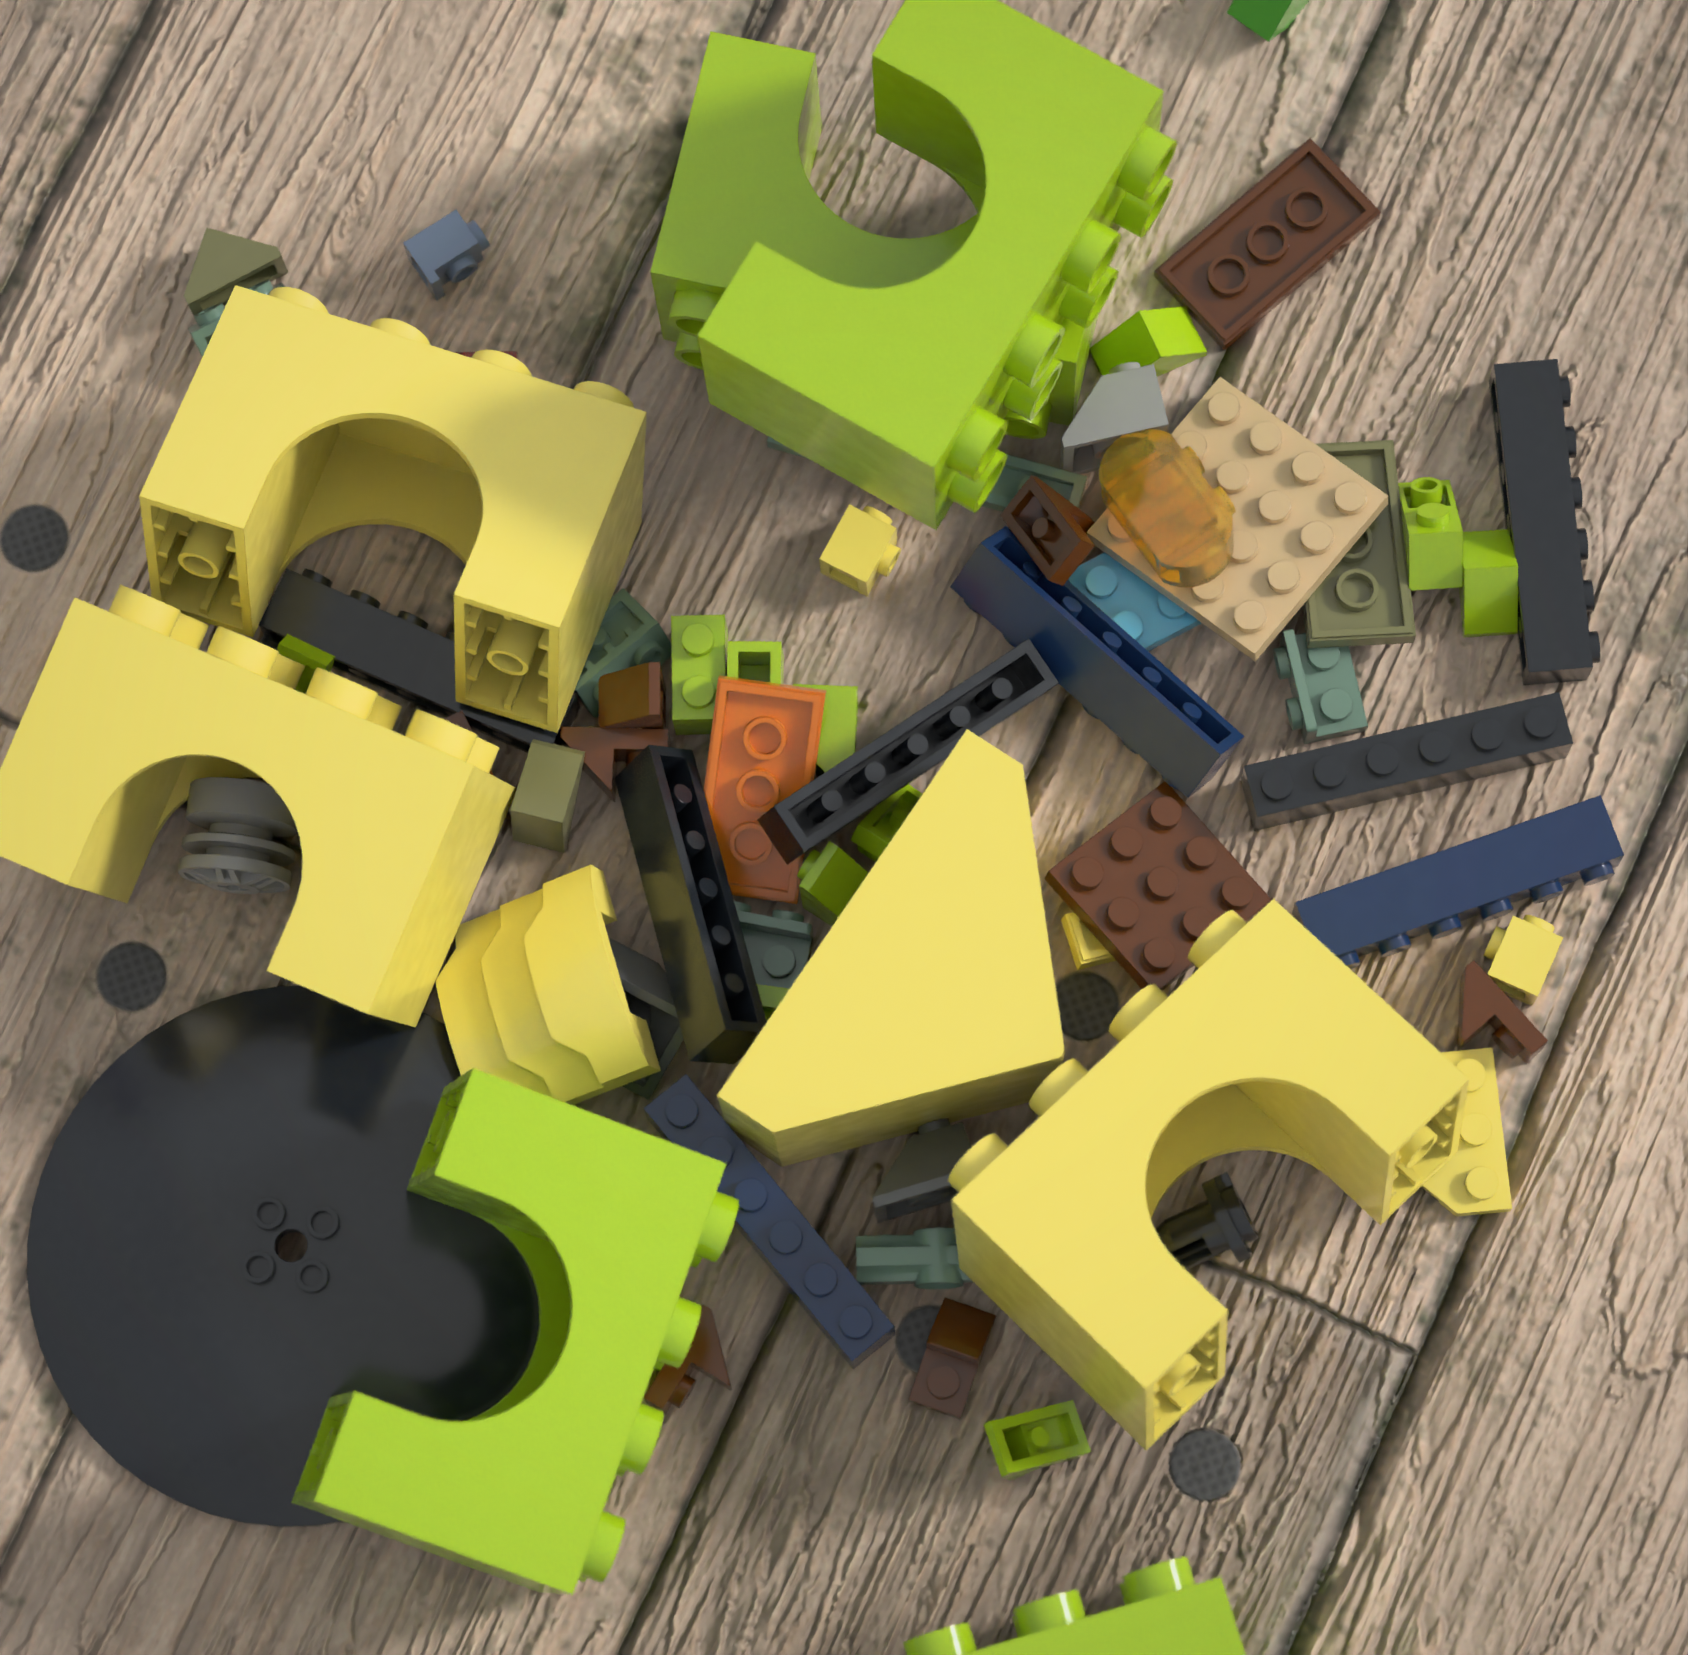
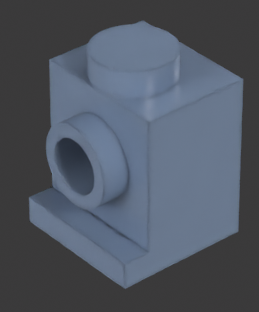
M454 210L403 243L409 261L436 301L445 296L442 287L449 281L458 283L472 275L478 268L477 263L484 260L482 251L490 247L486 236L474 220L466 224L457 210Z

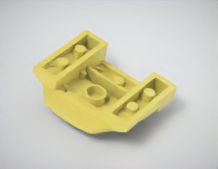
M591 864L543 883V889L500 905L498 910L459 925L455 935L456 949L435 982L445 1027L461 1076L475 1068L567 1104L574 1105L661 1071L647 1021L630 1013L605 925L617 921L604 873Z

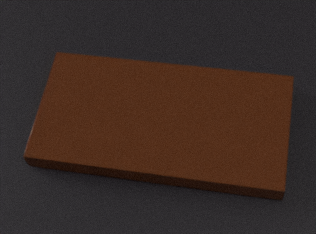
M1309 138L1154 271V277L1182 307H1186L1188 313L1225 351L1380 218L1381 211Z

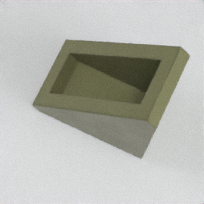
M206 228L184 298L193 316H195L197 313L215 304L223 303L225 306L235 285L248 289L265 280L272 282L289 272L277 247Z
M533 739L510 809L514 841L562 853L566 852L585 751Z

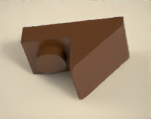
M1033 475L1028 478L1000 514L1001 518L1046 578L1061 586L1066 583L1095 546L1087 536V531L1095 523L1092 518Z
M648 662L604 674L600 677L598 682L599 725L601 728L666 729V686L660 662Z
M561 726L563 746L585 751L582 769L613 802L616 801L615 777L617 776V762H626L627 766L648 745L671 747L668 729H604L601 727Z
M1473 960L1465 967L1460 981L1457 1051L1461 1050L1490 1024L1495 1030L1491 1036L1498 1047L1510 1058L1514 1059L1518 1055L1527 1064L1543 1050L1548 1040Z
M946 1297L944 1298L928 1336L927 1348L911 1390L909 1402L961 1420L996 1319L995 1314Z
M703 1304L701 1305L699 1323L684 1361L679 1368L664 1364L644 1396L648 1405L663 1411L664 1415L667 1414L671 1405L680 1409L689 1397L697 1381L690 1377L694 1368L732 1391L712 1310Z

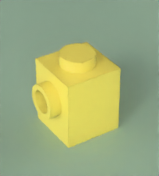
M849 504L819 558L821 573L868 597L879 575L882 574L888 577L901 553V548L896 546L897 530L891 526V518L873 507L864 506L863 510H860Z
M1525 915L1523 920L1513 916L1506 930L1496 926L1483 955L1493 960L1487 975L1506 995L1533 1006L1563 940V937L1553 933L1555 928L1547 921L1531 915Z

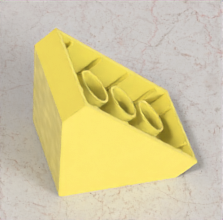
M968 729L965 731L717 1096L724 1120L740 1140L783 1167L917 1132L919 1126L935 1120L948 1118L950 1123L1028 1103L1041 1083L1057 1067L1063 1064L1064 1042L1024 769L1021 763Z

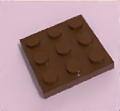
M1165 781L1051 868L1044 878L1141 989L1155 984L1163 991L1192 968L1194 964L1188 960L1190 949L1205 929L1218 917L1230 910H1234L1248 923L1272 901L1258 883Z

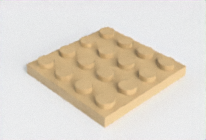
M1219 377L1167 438V443L1162 444L1087 531V536L1103 552L1256 662L1388 505V495L1226 380Z

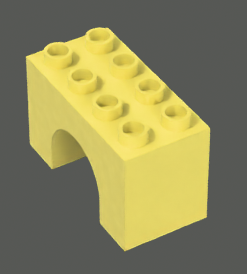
M235 285L139 495L151 597L181 610L180 613L196 620L254 637L282 573L301 551L318 539L333 532L360 525L382 524L416 530L444 544L466 565L454 593L456 702L558 733L641 525L647 412L634 408L633 403L624 393L601 382L584 381L578 383L574 389L532 377L529 369L521 361L504 352L480 350L475 352L470 358L431 346L422 332L400 320L380 318L374 320L370 326L329 314L326 307L317 298L296 288L277 287L272 289L269 295Z
M119 585L109 611L74 597L0 768V856L66 885L128 903L159 831L169 817L188 800L190 783L192 781L207 777L264 779L279 794L294 819L300 837L303 865L301 884L294 908L267 971L366 1014L416 1027L517 790L514 786L489 774L500 747L478 738L477 734L419 709H416L405 736L392 730L402 706L378 696V693L318 667L315 670L306 694L296 691L295 689L305 668L304 665L280 655L279 651L221 626L217 627L207 652L201 651L199 648L209 625L180 613L181 610L126 586Z
M1275 899L1270 901L1248 923L1234 910H1230L1218 917L1199 936L1189 951L1188 960L1198 968L1195 973L1169 997L1155 984L1148 985L1135 994L1118 1012L1109 1027V1033L1119 1042L1118 1045L1090 1071L1075 1058L1057 1067L1041 1083L1030 1099L1029 1108L1040 1118L1010 1146L1005 1144L994 1133L987 1135L964 1154L948 1178V1182L959 1192L951 1200L959 1268L1146 1451L1225 1376L1228 1310L1173 1258L1160 1241L1151 1221L1160 1201L1178 1179L1197 1165L1226 1153L1247 1150L1282 1153L1298 1158L1323 1172L1381 1226L1458 1149L1469 1078Z

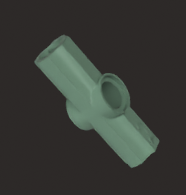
M926 1228L914 1231L913 1235L884 1234L856 1236L857 1281L860 1285L914 1284L916 1288L931 1290L959 1288L964 1286V1283L973 1282L959 1268L955 1228Z

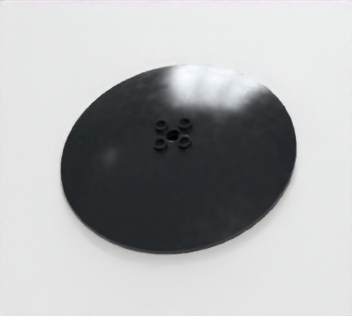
M301 985L277 986L245 991L211 1001L190 1010L147 1034L112 1063L92 1084L73 1109L52 1147L42 1171L32 1206L27 1241V1283L31 1314L39 1345L50 1373L71 1411L91 1437L117 1463L145 1484L184 1505L213 1516L246 1524L273 1527H317L343 1523L344 1521L291 1503L330 1397L355 1391L424 1417L442 1421L463 1422L483 1413L498 1403L510 1392L522 1376L533 1354L539 1327L538 1297L532 1276L523 1257L505 1235L481 1218L406 1190L443 1089L461 1076L444 1023L422 1012L417 1026H408L366 1014ZM291 1232L303 1234L308 1243L305 1255L294 1262L282 1260L278 1254V1244L281 1238Z

